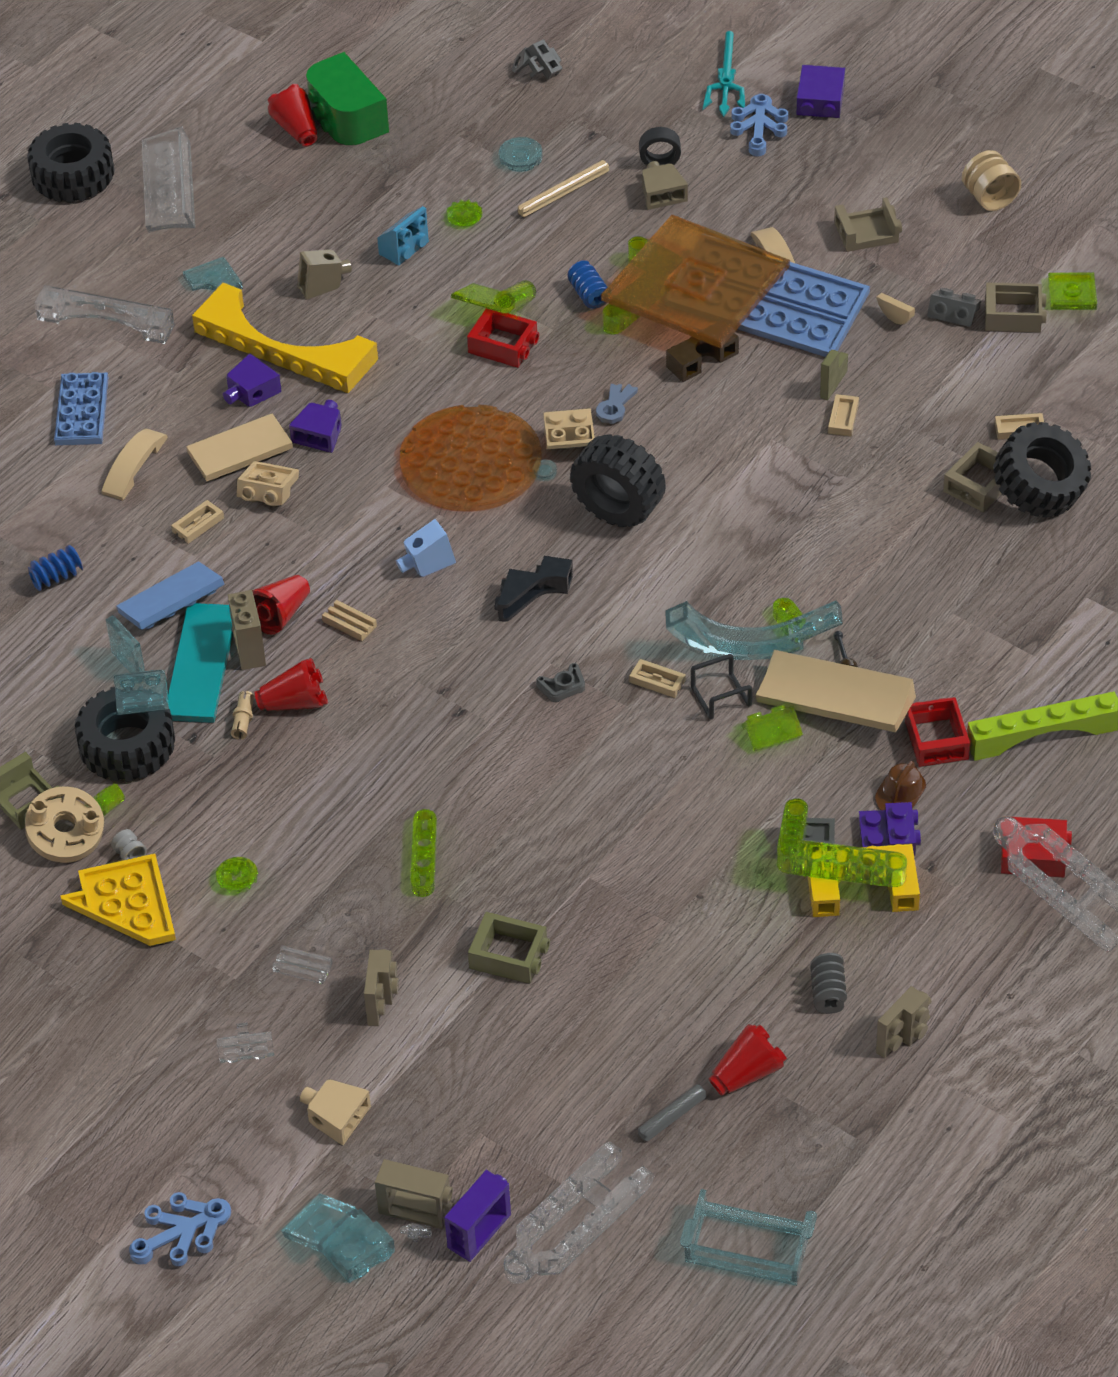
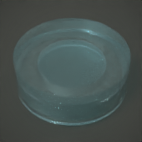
M551 460L537 461L533 466V475L540 481H550L557 475V466Z

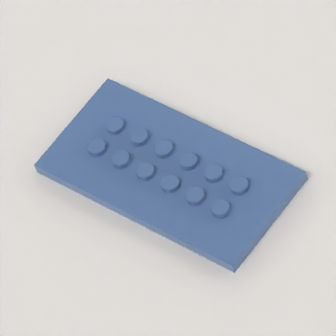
M702 235L666 297L665 307L715 323L723 321L728 327L826 357L831 349L839 350L870 293V286Z

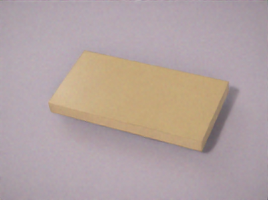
M272 413L186 447L188 454L205 480L210 481L251 465L254 461L260 462L271 456L281 454L292 449L293 444Z

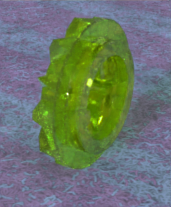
M460 199L459 203L452 202V205L447 207V218L454 225L471 226L482 218V207L478 205V202H471L470 199L467 201Z
M229 858L223 861L216 870V880L220 888H226L229 893L233 890L241 893L242 889H250L251 885L257 882V867L248 858ZM241 871L242 877H237V879L233 880V876H236Z

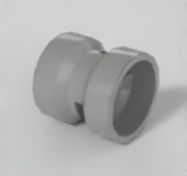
M129 829L120 831L111 841V847L117 854H120L122 860L146 855V847L140 841H137V836Z

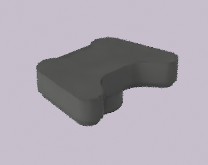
M572 663L569 665L568 671L558 672L554 678L539 676L536 679V686L552 702H559L577 693H582L585 690V681L578 664Z

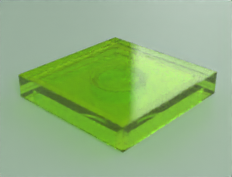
M1094 272L1048 273L1051 310H1097Z

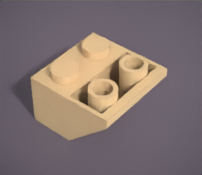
M591 408L543 413L546 449L587 446L595 438Z

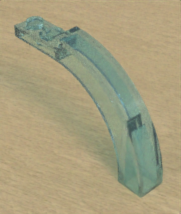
M837 600L789 621L755 628L730 626L711 620L695 610L688 601L665 610L666 629L681 642L698 651L717 657L732 654L734 659L737 660L772 658L774 650L787 653L797 652L804 649L803 641L843 624L841 605Z

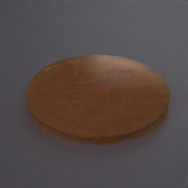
M478 404V407L458 405L434 412L414 425L410 434L402 442L399 461L405 483L419 498L443 509L473 512L502 506L528 490L540 472L542 452L536 432L525 420L512 412L506 413L498 410L497 407Z

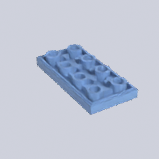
M108 372L61 374L54 437L55 446L102 444L109 379Z
M198 561L118 604L116 607L119 614L141 630L149 629L155 625V622L173 616L176 611L185 606L195 604L201 597L214 594L218 588L224 585V581L220 575Z

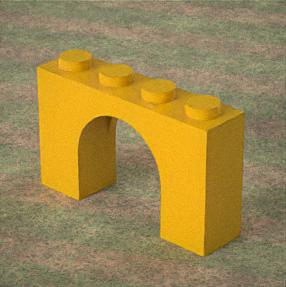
M912 844L807 851L806 869L813 917L839 916L840 895L838 884L844 877L857 872L872 873L885 881L889 888L892 912L919 910L920 891Z

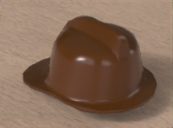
M910 761L908 764H897L889 770L888 775L879 786L875 795L876 805L880 810H885V803L911 802L912 809L925 791L926 781L915 767L913 761Z

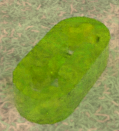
M778 598L773 603V617L785 634L796 639L805 636L807 633V620L796 604L789 598Z

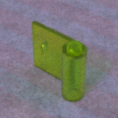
M522 280L502 291L472 283L451 293V298L501 313H509L531 302L536 296V288L528 280Z

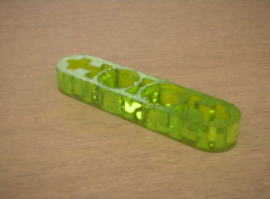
M429 809L419 810L413 817L410 880L412 892L418 897H427L435 889L436 814ZM424 820H428L427 830L423 829L422 826ZM422 839L431 841L427 846H420L418 844ZM423 859L431 862L425 867L417 865V862ZM421 876H425V886H420Z

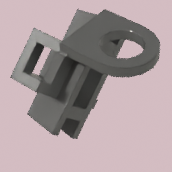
M543 39L528 48L525 47L516 56L512 71L518 73L529 65L533 71L530 74L531 78L543 73L546 79L549 80L553 74L557 76L563 69L560 65L562 60L555 49L549 48ZM536 61L539 62V64L541 65V67H538V65L536 64Z

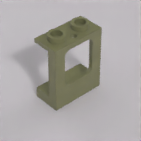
M26 751L0 767V808L20 830L25 828L26 812L31 802L17 810L9 802V799L28 787L36 788L40 794L52 788L33 768L32 759Z

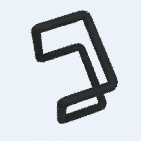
M726 654L691 667V689L710 720L714 718V702L740 693L748 707L752 706V686L746 685L741 687L734 675V657L732 654ZM729 659V676L737 689L710 698L708 708L696 688V670Z

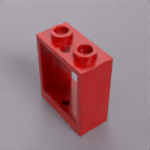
M486 307L467 335L468 353L519 368L523 360L528 358L532 346L538 343L540 333L537 332V321ZM494 329L521 336L515 346L489 338Z
M956 697L912 703L905 716V724L918 767L969 760L970 741ZM950 719L955 737L921 742L916 724Z

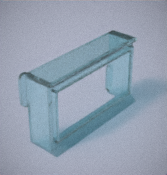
M701 1189L693 1219L686 1220L680 1239L681 1246L685 1247V1262L797 1286L808 1239L813 1235L817 1214L814 1211H807L804 1222L716 1204L707 1202V1191ZM705 1216L799 1235L800 1239L793 1265L697 1245Z

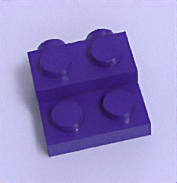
M911 802L885 803V810L859 811L862 847L912 844L914 856L916 855V846L921 845L920 830H915L914 825H918V810H912Z

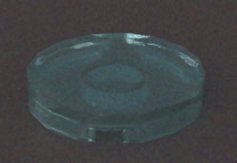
M527 137L509 139L499 149L500 163L503 166H508V169L512 171L522 172L531 170L537 163L539 165L543 158L541 145L536 140Z

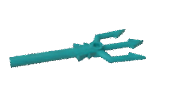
M732 31L725 33L723 68H718L719 82L707 86L702 108L704 110L712 103V99H710L711 91L721 89L723 94L719 110L723 118L730 109V106L727 105L728 91L731 89L739 91L740 100L737 101L738 106L741 108L746 107L744 87L733 83L736 69H731L734 39Z

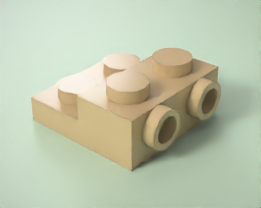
M254 461L237 479V497H241L245 501H261L271 506L283 505L290 497V487L299 478V470Z

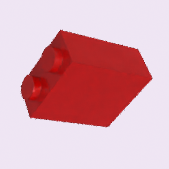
M1004 816L1001 874L1065 878L1066 867H1071L1072 851H1067V846L1071 847L1072 831H1067V820Z

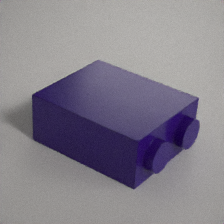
M802 65L797 94L796 115L840 118L845 87V68Z

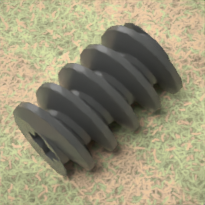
M836 953L821 954L815 957L810 964L814 1008L821 1013L832 1014L842 1011L844 1002L847 999V992H845L846 984L844 983L846 981L843 966L844 960L841 955Z

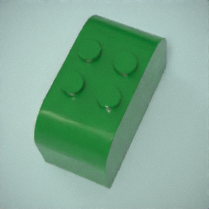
M345 52L319 61L307 70L308 96L313 118L321 124L323 131L328 132L336 142L343 145H359L389 133L386 97Z

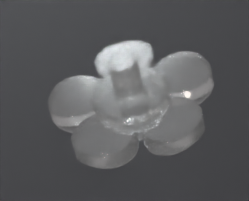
M409 1223L407 1226L400 1227V1233L408 1234L407 1237L413 1239V1242H418L419 1237H432L431 1227L427 1225Z

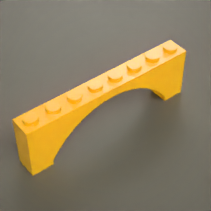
M222 283L192 315L194 332L199 335L206 336L239 351L252 354L259 359L266 360L345 393H349L378 360L377 343L358 335L354 339L324 346H294L264 336L250 325L241 310L244 307L242 290L226 283Z

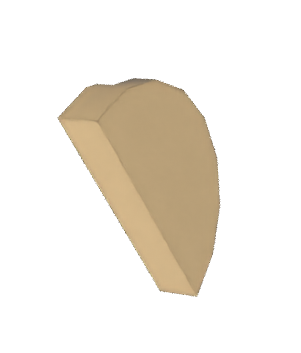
M883 293L876 296L882 312L896 324H905L915 315V308Z

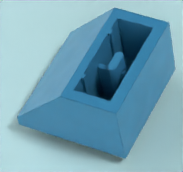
M422 206L408 213L377 237L379 255L399 266L429 242L425 207Z

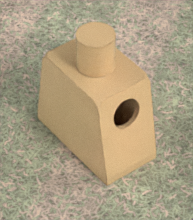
M327 1080L319 1091L305 1087L300 1096V1102L308 1105L309 1122L341 1145L345 1144L371 1107L368 1090L334 1080Z

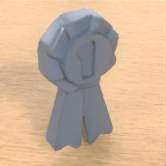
M611 384L609 400L598 404L596 416L603 423L614 424L622 421L625 415V407L623 405L638 392V388L628 384L622 391V384Z

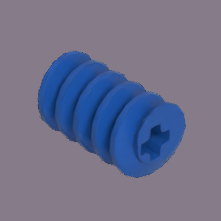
M587 260L576 262L570 267L567 274L568 280L585 306L596 309L604 306L610 300L611 291L594 266L590 265Z
M68 545L65 551L59 549L56 555L54 553L48 554V560L43 556L39 558V563L35 560L31 561L28 572L36 589L42 591L41 583L51 587L50 579H53L58 584L59 575H62L67 580L68 571L76 576V568L79 567L83 571V566L76 550L71 545Z

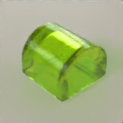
M115 783L105 787L93 797L99 804L103 816L125 800L122 790Z

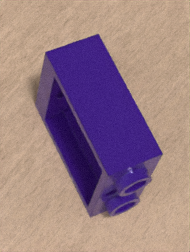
M485 1170L444 1217L447 1248L469 1262L472 1261L511 1216L509 1183L504 1177L499 1174L494 1175Z

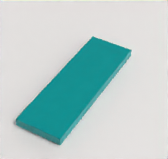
M195 603L187 606L166 702L171 712L172 721L215 723L233 636L229 605Z

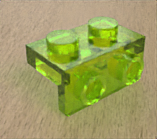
M780 705L770 709L771 713L762 715L761 712H757L747 716V720L742 724L743 730L747 729L754 751L803 736L794 706L786 708L785 705Z

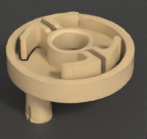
M65 786L48 789L39 794L27 809L25 817L27 840L39 855L48 860L61 863L78 861L91 854L102 839L104 829L102 810L97 801L83 790ZM65 819L73 823L74 829L69 832H60L54 825L59 820Z

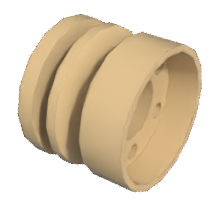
M987 150L977 154L967 163L962 172L964 186L975 196L980 205L988 211H997L1006 207L1017 197L1021 189L1022 181L1019 175L1008 165L1001 154L996 151Z

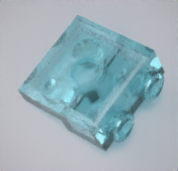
M361 1208L315 1239L316 1247L349 1283L356 1278L365 1276L372 1267L379 1262H385L395 1252L394 1239L377 1221L373 1223Z

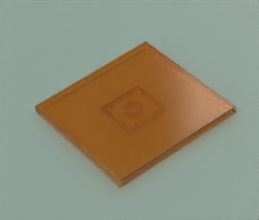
M671 215L601 294V300L722 348L790 267V260L678 216Z

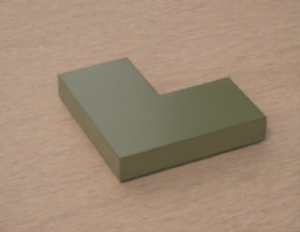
M831 349L821 363L820 396L822 399L829 400L847 373V353H839V351Z

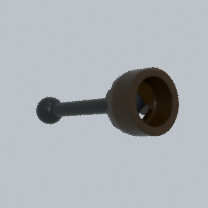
M835 631L833 637L838 641L843 658L839 664L858 667L854 659H848L842 641L843 633Z

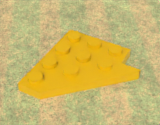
M155 853L78 870L82 891L60 895L62 905L149 946L176 940Z

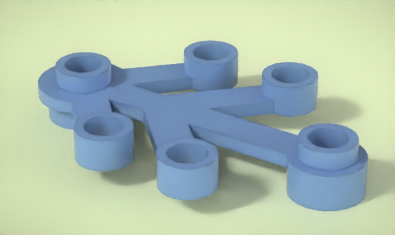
M765 94L753 96L750 104L744 108L735 107L732 109V119L735 121L730 124V133L732 135L739 136L743 134V131L755 125L754 137L749 142V153L752 156L758 157L766 153V142L763 139L764 126L773 131L777 137L787 135V125L784 123L788 121V111L774 107L772 99ZM756 112V114L752 117L746 119L743 122H739L744 120L745 116H747L748 114ZM768 112L769 114L774 116L775 120L779 123H776L773 120H771L769 117L765 115V113Z
M177 1192L170 1197L172 1210L175 1212L186 1210L198 1213V1215L189 1218L162 1212L161 1208L157 1205L148 1206L144 1212L147 1223L151 1225L159 1223L173 1227L148 1240L143 1238L134 1240L129 1247L132 1261L136 1264H146L153 1258V1250L180 1237L178 1245L170 1251V1259L175 1266L184 1265L188 1260L187 1253L195 1231L204 1224L206 1226L203 1234L198 1235L195 1239L196 1248L200 1253L210 1252L213 1249V1238L217 1227L224 1225L231 1216L230 1204L220 1198L212 1199L207 1203L188 1200L185 1194ZM178 1200L183 1201L181 1204H175ZM151 1213H157V1214H158V1215L155 1216V1217H150V1216H149ZM203 1241L209 1242L207 1245H200ZM177 1254L183 1255L181 1258H175Z

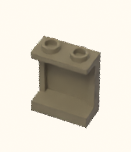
M887 197L882 198V207L848 214L843 204L835 206L834 224L846 252L899 242L902 224L900 219L896 218L895 207L890 205Z

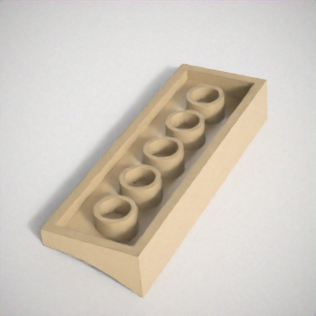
M778 650L773 651L766 675L756 693L757 702L892 732L898 730L916 698L913 679Z

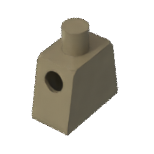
M653 161L647 165V169L642 171V187L647 210L688 201V184L673 164L660 166L657 161Z
M333 250L300 252L297 286L306 300L336 290L340 287L341 275L351 273V263L348 259L341 261Z

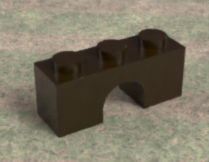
M722 321L667 349L666 367L680 381L685 382L702 373L701 357L710 356L719 363H722L739 354V336Z

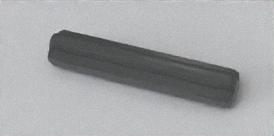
M699 1084L694 1085L638 1127V1135L644 1141L652 1139L705 1099L706 1091Z

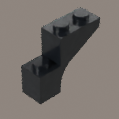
M544 555L541 565H537L535 572L509 569L507 577L501 581V595L496 596L494 609L498 611V620L502 622L511 620L541 595L549 593L568 594L573 579V560Z

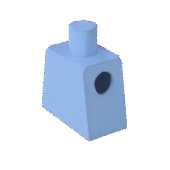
M436 519L405 539L404 546L407 554L396 560L402 573L414 567L422 577L456 563L448 536Z

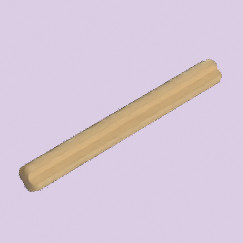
M601 160L529 199L517 207L518 213L522 217H526L609 171L608 163Z

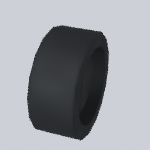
M654 127L645 131L639 140L641 161L646 166L653 161H657L660 166L665 164L675 165L681 156V143L678 134L667 127ZM657 142H666L673 146L669 152L664 154H653L647 150L650 145Z

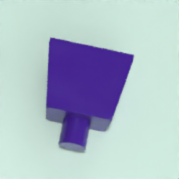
M249 354L227 374L228 390L223 393V398L230 405L239 399L248 407H252L282 392L280 375L252 354Z
M326 400L324 405L308 403L289 425L292 443L332 453L342 426L341 414L337 403L333 400Z

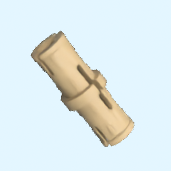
M246 691L245 699V692L239 693L237 708L233 711L234 722L231 736L235 739H239L240 732H242L241 740L247 737L248 725L253 718L252 706L255 696L249 691Z

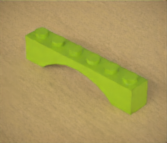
M1115 691L968 722L967 734L970 741V752L974 761L999 756L1024 740L1048 732L1079 730L1099 735L1118 731V697Z

